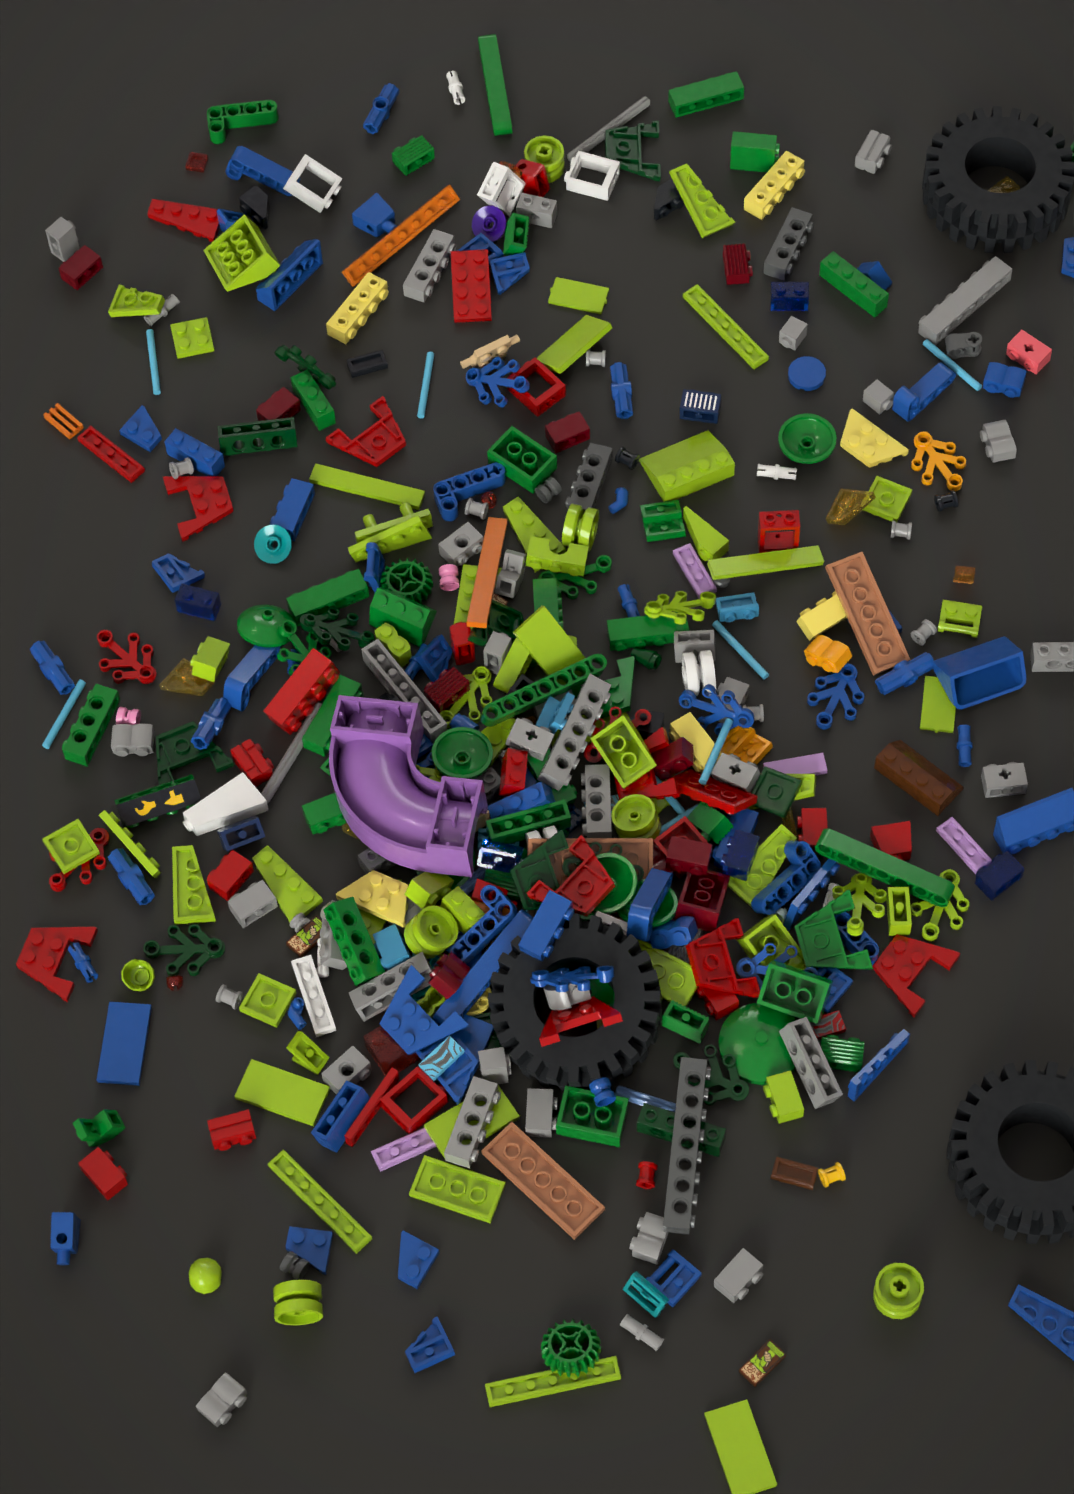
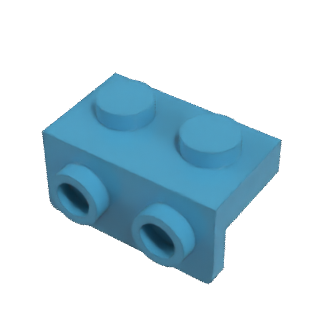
M755 592L716 598L715 603L719 622H733L738 619L759 617V604L756 601Z
M567 692L561 701L549 696L535 726L546 727L553 734L558 729L562 730L567 722L565 716L569 715L574 707L572 701L575 696Z

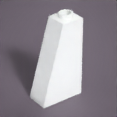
M242 772L183 812L185 820L183 824L189 832L193 831L196 836L268 811L267 800Z

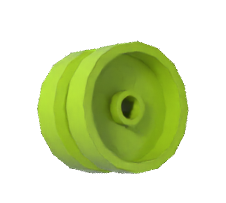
M544 135L535 137L526 144L524 159L544 164L548 183L558 180L565 169L562 143L552 136Z
M571 504L564 522L562 545L569 547V543L576 544L578 541L579 545L589 546L588 551H590L597 533L599 510L588 507L583 514L581 505Z
M640 794L625 796L613 807L611 817L619 838H653L654 840L659 836L662 827L654 803L649 797Z
M428 906L422 909L409 920L404 930L405 943L410 951L415 955L423 952L427 959H433L441 955L453 945L458 936V926L453 915L445 908L439 906Z
M893 1263L885 1266L879 1272L873 1290V1300L878 1310L883 1315L892 1319H904L912 1316L918 1310L924 1293V1282L921 1274L914 1267L906 1263Z
M290 1280L279 1283L273 1288L274 1302L277 1303L274 1307V1319L276 1322L297 1326L315 1323L323 1318V1306L319 1302L322 1299V1286L320 1283L311 1280Z

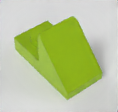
M297 1031L286 1047L294 1055L292 1061L317 1075L330 1058L302 1031Z

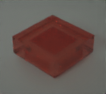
M190 152L185 165L186 170L204 173L208 154Z

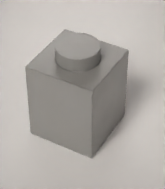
M791 316L779 332V343L786 348L796 350L807 335L808 324Z
M877 379L864 390L863 402L880 415L884 410H889L893 405L894 392Z

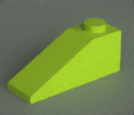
M687 506L683 508V520L702 560L719 559L729 551V540Z

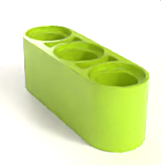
M518 638L514 640L493 684L495 688L506 694L522 674L525 675L533 659Z

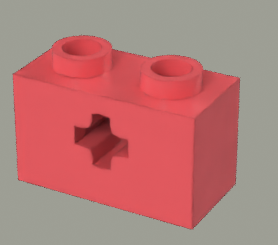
M1021 330L1008 343L1006 355L1011 360L1018 362L1026 370L1036 375L1050 361L1052 354L1051 348L1024 330Z

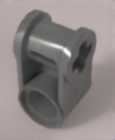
M977 332L953 333L945 337L947 356L951 359L975 357L981 353L982 336Z

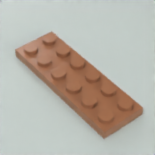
M863 552L826 565L825 569L873 676L894 668L896 664L903 660L910 661L911 659Z
M513 1122L505 1127L481 1150L483 1156L574 1240L605 1210V1207Z

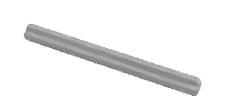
M646 96L639 99L569 152L567 159L571 162L572 158L576 157L578 151L589 152L605 140V130L622 127L650 105V99Z
M317 702L314 705L313 712L304 721L261 792L267 803L271 801L303 748L302 737L322 706L321 703Z

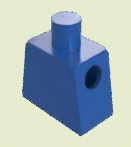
M375 193L352 213L353 225L375 237H379L385 231L389 233L397 227L394 224V210L378 193Z
M52 1212L51 1249L57 1253V1265H70V1254L78 1252L80 1219L75 1213Z

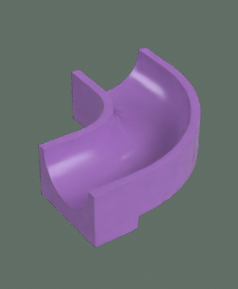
M339 695L330 727L332 737L329 748V767L339 808L351 830L375 853L400 866L430 873L472 877L474 872L473 845L476 825L480 813L487 814L488 810L483 780L442 776L441 782H437L425 777L417 770L416 763L424 734L418 703Z

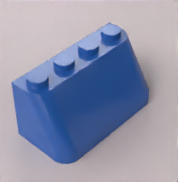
M1005 636L932 661L938 680L951 703L958 709H964L1019 690L1025 685L1027 679L1023 651Z

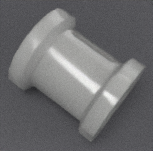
M588 349L586 352V366L601 365L605 367L606 350L596 352Z
M189 457L177 463H169V469L174 479L187 473L193 474L194 472L193 464Z
M469 498L465 507V515H476L484 520L488 513L489 503L485 502L483 504Z
M892 520L891 538L899 536L910 540L912 522L903 524Z
M927 619L921 622L922 625L917 630L911 632V638L921 646L926 643V639L930 635H934L937 632L935 625Z
M763 704L753 707L742 705V709L747 708L753 712L755 721L764 722Z
M223 984L217 992L216 1002H224L231 1005L233 1009H237L242 1000L243 992L233 991Z

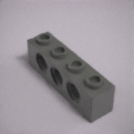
M791 208L764 262L765 275L785 281L787 275L792 273L793 262L798 260L801 252L800 248L805 246L807 234L813 230V214Z
M590 443L588 450H584L582 456L583 464L578 466L577 481L574 480L572 483V495L567 497L566 508L569 509L571 504L581 505L584 514L588 507H596L613 459L611 447Z

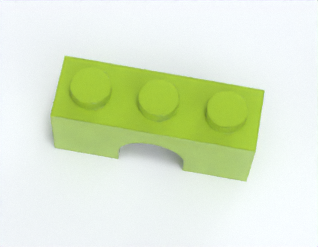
M530 537L526 566L533 569L550 570L555 573H568L572 576H584L589 546L569 543V548L564 554H555L549 549L550 539Z

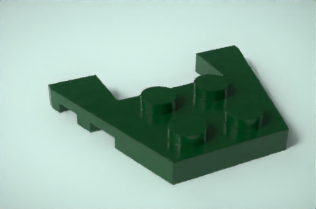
M658 120L646 125L639 123L635 127L628 128V126L605 130V158L619 161L620 169L660 181L661 164L644 163L641 161V137L658 138Z
M492 600L487 628L473 627L468 641L483 647L487 643V633L491 635L495 631L507 634L512 638L513 644L517 638L513 631L524 622L522 612ZM534 658L529 665L531 668L538 664Z
M194 721L156 736L158 785L174 780L171 771L210 756L217 773L233 767L234 764L232 759L227 757L222 749L212 741L207 749L199 750L194 747L191 739L198 729V725Z
M563 830L555 833L510 869L524 910H538L542 902L530 899L527 896V892L538 880L554 891L559 888L549 855L569 848Z

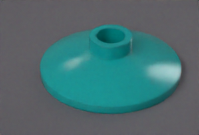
M279 525L263 527L258 531L254 540V549L257 556L262 561L270 564L280 563L285 560L292 548L290 534ZM274 541H277L278 546L276 548L273 547Z

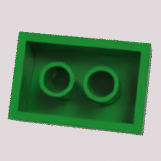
M513 426L487 451L488 464L497 462L505 467V476L532 494L535 492V488L542 485L557 469V455Z
M773 960L768 965L757 1004L801 1019L807 1017L808 1021L818 1024L822 1019L834 980Z
M565 1086L556 1123V1135L620 1147L629 1109V1098L616 1096V1100L613 1103L597 1107L594 1102L595 1095L590 1090Z

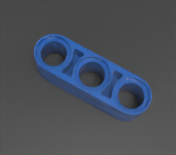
M847 912L836 914V922L846 924L845 926L837 924L843 945L852 954L866 949L868 952H872L874 955L870 956L873 966L879 955V947L865 931L859 936L848 934L847 922L851 916ZM851 937H858L860 940L853 941Z

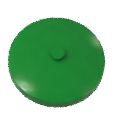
M757 1003L738 1008L727 1017L720 1030L718 1046L722 1061L725 1055L732 1054L736 1059L735 1067L739 1079L756 1085H766V1077L787 1071L793 1073L796 1067L779 1031L788 1023L796 1021V1019L792 1015ZM728 1058L725 1063L730 1065L733 1063V1059Z

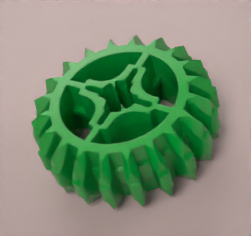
M407 557L406 561L402 562L399 558L397 564L392 561L391 567L386 566L385 572H382L381 588H386L422 604V599L427 600L428 595L432 593V574L429 572L428 566L424 567L423 562L417 564L416 559L410 562ZM414 575L419 577L422 580V582L418 581L417 578H414ZM391 585H395L400 591L395 590Z
M572 1318L571 1323H567L563 1319L562 1325L555 1322L554 1329L548 1327V1334H544L543 1342H541V1355L547 1367L550 1366L552 1372L558 1370L560 1376L563 1373H567V1376L570 1378L571 1373H575L579 1377L580 1371L587 1374L588 1367L594 1369L595 1362L599 1360L601 1342L596 1330H592L590 1324L584 1326L582 1320L579 1323H575V1320ZM584 1342L588 1344L586 1352L582 1349ZM556 1344L560 1347L558 1354L553 1351Z

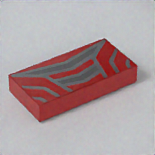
M839 1010L823 1015L818 1024L809 1021L817 1040L827 1035H837L846 1032V1027Z

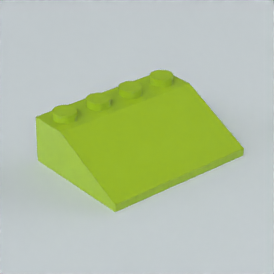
M245 214L203 250L227 292L265 279L281 266L258 226Z
M709 430L639 459L663 502L677 500L734 476L735 462L729 452Z

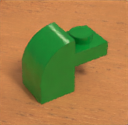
M103 1109L93 1119L78 1118L73 1122L77 1136L81 1141H86L89 1147L99 1146L115 1138L126 1128L117 1110Z

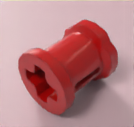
M647 1161L640 1162L638 1164L640 1173L639 1179L636 1180V1186L643 1189L655 1188L654 1174L658 1165Z

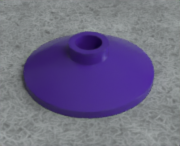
M492 205L484 206L473 217L472 230L475 236L482 233L490 241L495 242L502 237L506 230L507 221L505 214L498 207ZM494 222L493 227L490 228V223Z

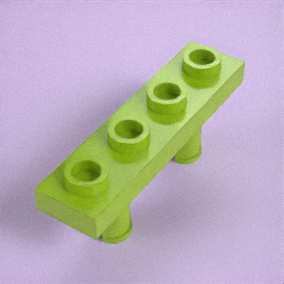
M406 502L400 505L403 517L377 525L374 516L368 514L363 517L366 528L355 532L356 543L417 515L420 516L427 528L433 527L431 513L429 509L414 513L410 503Z

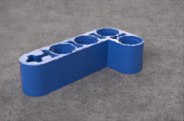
M237 146L226 168V175L229 178L239 180L245 174L286 196H292L283 188L293 171L246 147Z
M942 362L938 363L910 389L906 386L899 388L894 396L892 410L907 422L911 421L954 381L956 373Z
M496 462L437 482L433 487L434 500L441 517L445 521H454L458 517V501L503 486L506 481L505 467Z
M254 645L229 674L224 684L223 698L228 700L232 708L241 712L245 710L249 702L250 690L277 659V653L281 649L280 646L260 647Z
M791 840L785 844L784 853L791 865L752 899L751 907L755 913L774 914L806 886L821 868L819 859L807 842Z
M651 868L631 904L628 915L627 937L632 934L637 940L649 941L653 927V918L670 889L673 873Z
M486 885L480 893L481 899L490 910L449 950V953L452 951L457 957L460 956L458 952L462 951L463 957L460 959L465 964H468L517 914V908L499 888L493 885ZM495 890V899L489 901L488 894ZM509 905L510 912L503 916V907ZM494 920V928L488 931L487 923ZM479 935L480 940L478 944L473 945V936Z

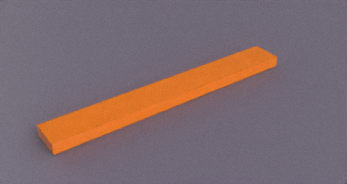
M451 185L443 188L342 271L352 287L357 285L368 272H373L460 200Z
M488 517L467 617V627L487 628L508 519Z

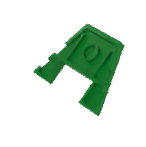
M634 656L616 660L620 677L604 680L611 684L608 691L611 693V696L606 704H602L601 709H603L600 718L610 716L609 710L614 706L619 707L622 713L631 711L635 667ZM578 686L574 689H571L573 695L575 696V699L577 698L582 686ZM589 698L591 702L595 703L592 698ZM614 709L612 715L619 714V710Z
M850 889L794 926L806 967L873 969L867 949L846 955L835 915L855 909Z

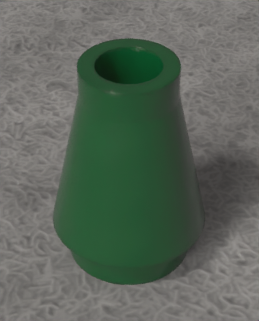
M634 647L631 652V657L634 656L637 662L649 670H656L662 660V656L657 651Z

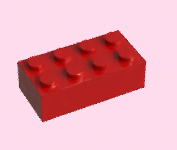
M313 648L263 712L274 724L291 735L301 727L302 720L313 712L317 701L324 698L329 686L336 683L340 674L339 670L331 660Z

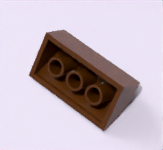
M902 740L889 743L876 756L874 769L937 816L964 789L962 785Z

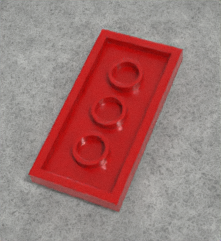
M488 249L451 251L454 323L492 321Z
M691 769L669 778L677 780L680 794L690 796L692 800L705 802L710 807L720 808L727 814H736L757 803V795L709 777L706 785L700 784L701 773Z

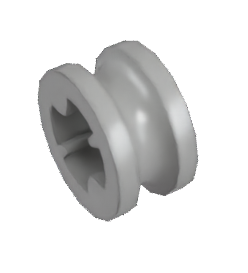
M299 913L291 920L289 926L295 928L297 933L310 922V919L305 918L303 913Z

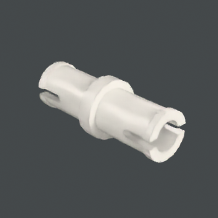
M449 71L446 74L449 82V92L452 93L455 104L460 105L459 98L463 104L465 97L462 92L463 85L459 82L458 73L451 71L453 75L451 77Z
M758 464L757 470H765L757 471V476L773 477L774 480H778V478L796 480L797 468L780 467L779 464H775V466Z

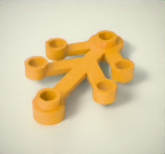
M928 432L918 433L914 437V445L917 447V452L911 462L912 470L920 471L923 468L922 458L926 451L929 459L925 473L922 474L921 482L924 485H931L933 483V471L936 465L947 480V488L950 491L960 490L963 483L962 477L958 474H952L944 463L954 464L957 469L965 468V457L952 456L956 451L955 443L933 440ZM934 448L943 449L945 454L936 452Z

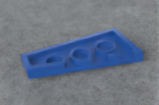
M828 859L792 901L783 923L787 931L791 930L809 904L815 900L821 888H825L830 880V876L836 875L840 868L838 862Z
M904 1029L899 1034L895 1033L890 1038L889 1043L884 1048H881L876 1056L850 1080L848 1097L855 1102L907 1045L910 1033Z
M1018 1284L1008 1306L1074 1361V1312Z

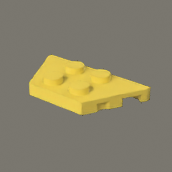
M854 409L850 410L840 442V446L869 468L877 466L882 462L892 461L893 457L908 455L909 449Z
M372 870L336 893L338 900L354 897L359 909L404 928L406 926L405 915L408 908V897L404 895L408 888L406 883Z

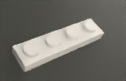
M308 955L292 960L291 964L316 1037L336 1031L312 956Z

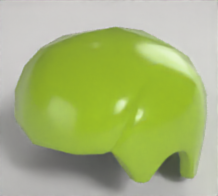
M132 959L124 965L121 971L122 981L133 991H145L152 986L155 980V971L148 962Z
M199 1258L191 1264L189 1282L196 1292L202 1294L212 1293L221 1285L222 1271L216 1260Z

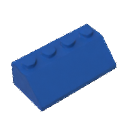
M320 240L304 241L300 246H297L293 253L282 261L281 266L257 286L258 301L276 311L323 264Z
M1069 788L998 816L993 836L1003 855L1016 854L1027 846L1034 847L1040 841L1054 839L1065 831H1074V790Z

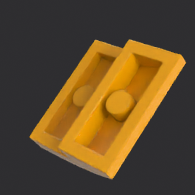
M737 726L729 731L721 752L727 755L734 754L745 763L749 761L757 765L773 748L772 742L757 735L754 728Z

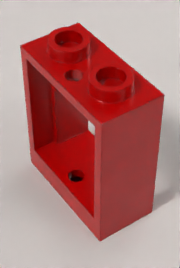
M535 357L531 361L525 362L517 372H512L507 379L514 380L518 376L527 378L536 371L552 387L536 399L528 392L519 393L510 387H507V389L538 417L566 396V385Z
M799 510L759 512V553L799 548ZM793 530V531H786V532H766V533H765V531Z
M418 1066L380 1099L381 1108L407 1134L418 1130L448 1103L445 1088L441 1084L436 1085ZM417 1079H420L437 1097L411 1119L393 1100Z

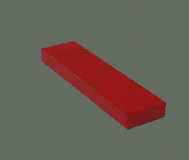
M91 425L77 437L82 445L131 483L145 472V468Z
M390 1069L346 1132L344 1137L347 1145L354 1147L381 1108L380 1099L397 1085L400 1080L398 1070Z

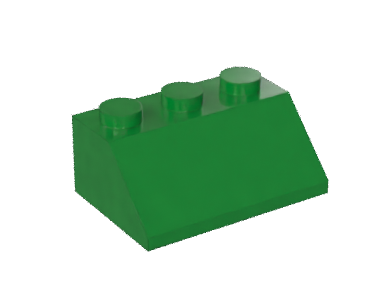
M377 588L370 605L369 625L378 628L386 622L396 629L398 636L420 647L421 644L425 643L437 611L386 588Z

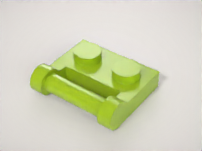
M943 600L938 632L950 631L969 634L971 637L977 638L982 606ZM945 621L972 625L973 627L945 623Z

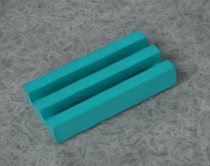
M637 1271L631 1275L622 1289L655 1318L660 1315L661 1310L664 1309L665 1304L669 1301L663 1293ZM632 1285L635 1289H637V1290L640 1292V1294L637 1293V1292H636L632 1287H630V1286ZM646 1299L651 1301L657 1308L652 1306Z

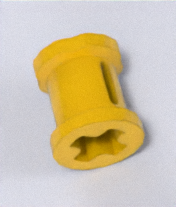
M836 1162L834 1166L827 1169H818L820 1180L825 1188L838 1180H846L844 1170L839 1162Z

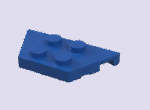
M453 1033L451 1037L465 1052L437 1080L458 1105L479 1066V1062L457 1034ZM446 1038L415 1053L423 1061Z

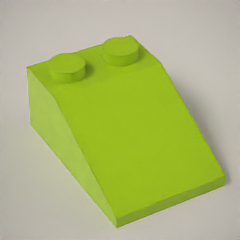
M624 715L590 738L623 789L657 766L641 735L630 718Z
M776 914L767 915L746 931L743 937L736 939L751 959L761 952L767 943L775 944L776 953L772 956H767L758 964L767 966L785 952L787 946L794 945L798 950L796 957L788 959L784 964L801 970L806 968L801 949ZM769 945L766 947V951L772 953L774 952V947ZM789 948L787 950L788 955H794L795 949Z

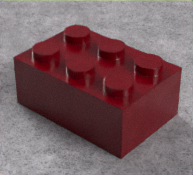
M708 870L707 876H697L688 872L678 902L675 920L683 916H691L695 918L698 929L710 932L716 930L730 876Z

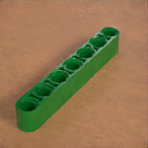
M496 34L478 36L494 136L512 134V123Z
M602 654L591 655L487 704L481 714V722L487 727L495 726L546 702L549 696L554 698L582 685L589 674L599 677L607 666L606 658ZM592 663H598L601 668H595ZM574 671L582 672L583 676H577ZM557 679H563L566 684H559ZM545 687L548 693L541 692L539 688ZM522 696L530 697L531 701H524ZM504 704H510V705H512V706H513V709H512V710L506 709V708L504 707ZM492 712L496 717L489 718L486 713Z
M823 829L815 845V850L820 855L890 886L909 887V894L939 907H946L949 904L955 889L952 882L832 829Z

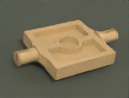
M516 334L509 338L506 335L474 350L473 355L460 361L461 367L464 369L471 365L472 368L481 369L495 357L505 358L509 347L520 342L519 336Z

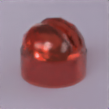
M487 491L483 493L481 503H489L490 509L497 504V498L493 492Z
M183 976L166 977L167 987L174 991V985H177V990H180L183 986Z

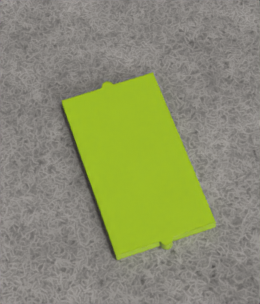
M556 277L553 287L550 288L551 293L548 304L602 314L604 305L607 304L609 288Z
M925 676L920 729L935 731V733L939 731L953 733L956 707L949 700L938 678Z

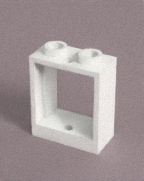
M578 151L576 157H573L571 160L570 171L565 173L564 182H566V190L608 201L620 174V162ZM581 167L606 173L607 175L602 186L576 179Z
M305 154L283 189L321 213L324 207L328 209L333 199H331V196L338 194L342 187L339 185L342 178ZM305 168L332 185L324 199L297 182Z
M493 162L477 195L488 205L498 207L505 215L510 216L526 183L510 168Z

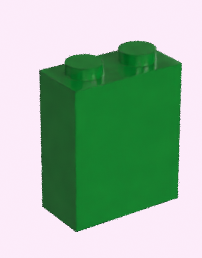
M733 131L730 169L767 173L779 159V155H776L779 154L780 143H777V135Z

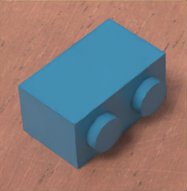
M396 924L373 934L376 942L374 947L377 954H381L382 958L380 961L384 970H390L412 958Z

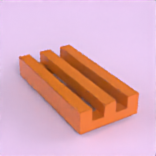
M58 403L55 404L54 409H49V413L43 414L44 418L69 440L84 428L81 422ZM52 416H55L72 432L70 433L68 430H66L61 424H59L54 418H52Z

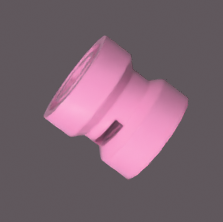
M453 564L442 565L439 568V576L441 577L440 588L444 591L458 589V567Z
M119 707L116 715V725L140 724L141 711L139 709L128 710L126 707Z

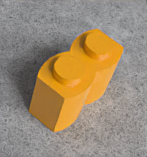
M817 635L804 650L806 660L810 665L822 667L825 671L838 673L852 657L847 645L839 641H833L824 635Z

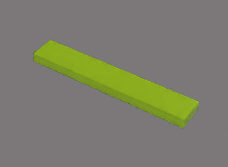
M698 284L683 293V298L754 370L769 360V356Z
M316 463L309 478V482L397 505L407 502L410 503L412 509L420 510L425 497L424 490Z
M817 545L708 560L707 565L712 579L717 580L821 566L824 563V559Z
M284 1149L268 1163V1167L356 1254L372 1240V1236Z
M612 1356L599 1359L598 1362H595L594 1369L588 1367L587 1374L580 1371L579 1377L575 1373H571L569 1378L567 1373H563L560 1376L558 1370L555 1372L547 1370L486 1383L485 1388L489 1407L620 1380L621 1375L617 1357Z

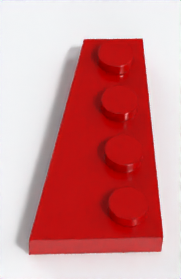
M152 199L147 213L150 219L168 226L174 225L181 231L187 230L199 238L205 237L209 242H213L216 239L220 228L217 216L218 209Z

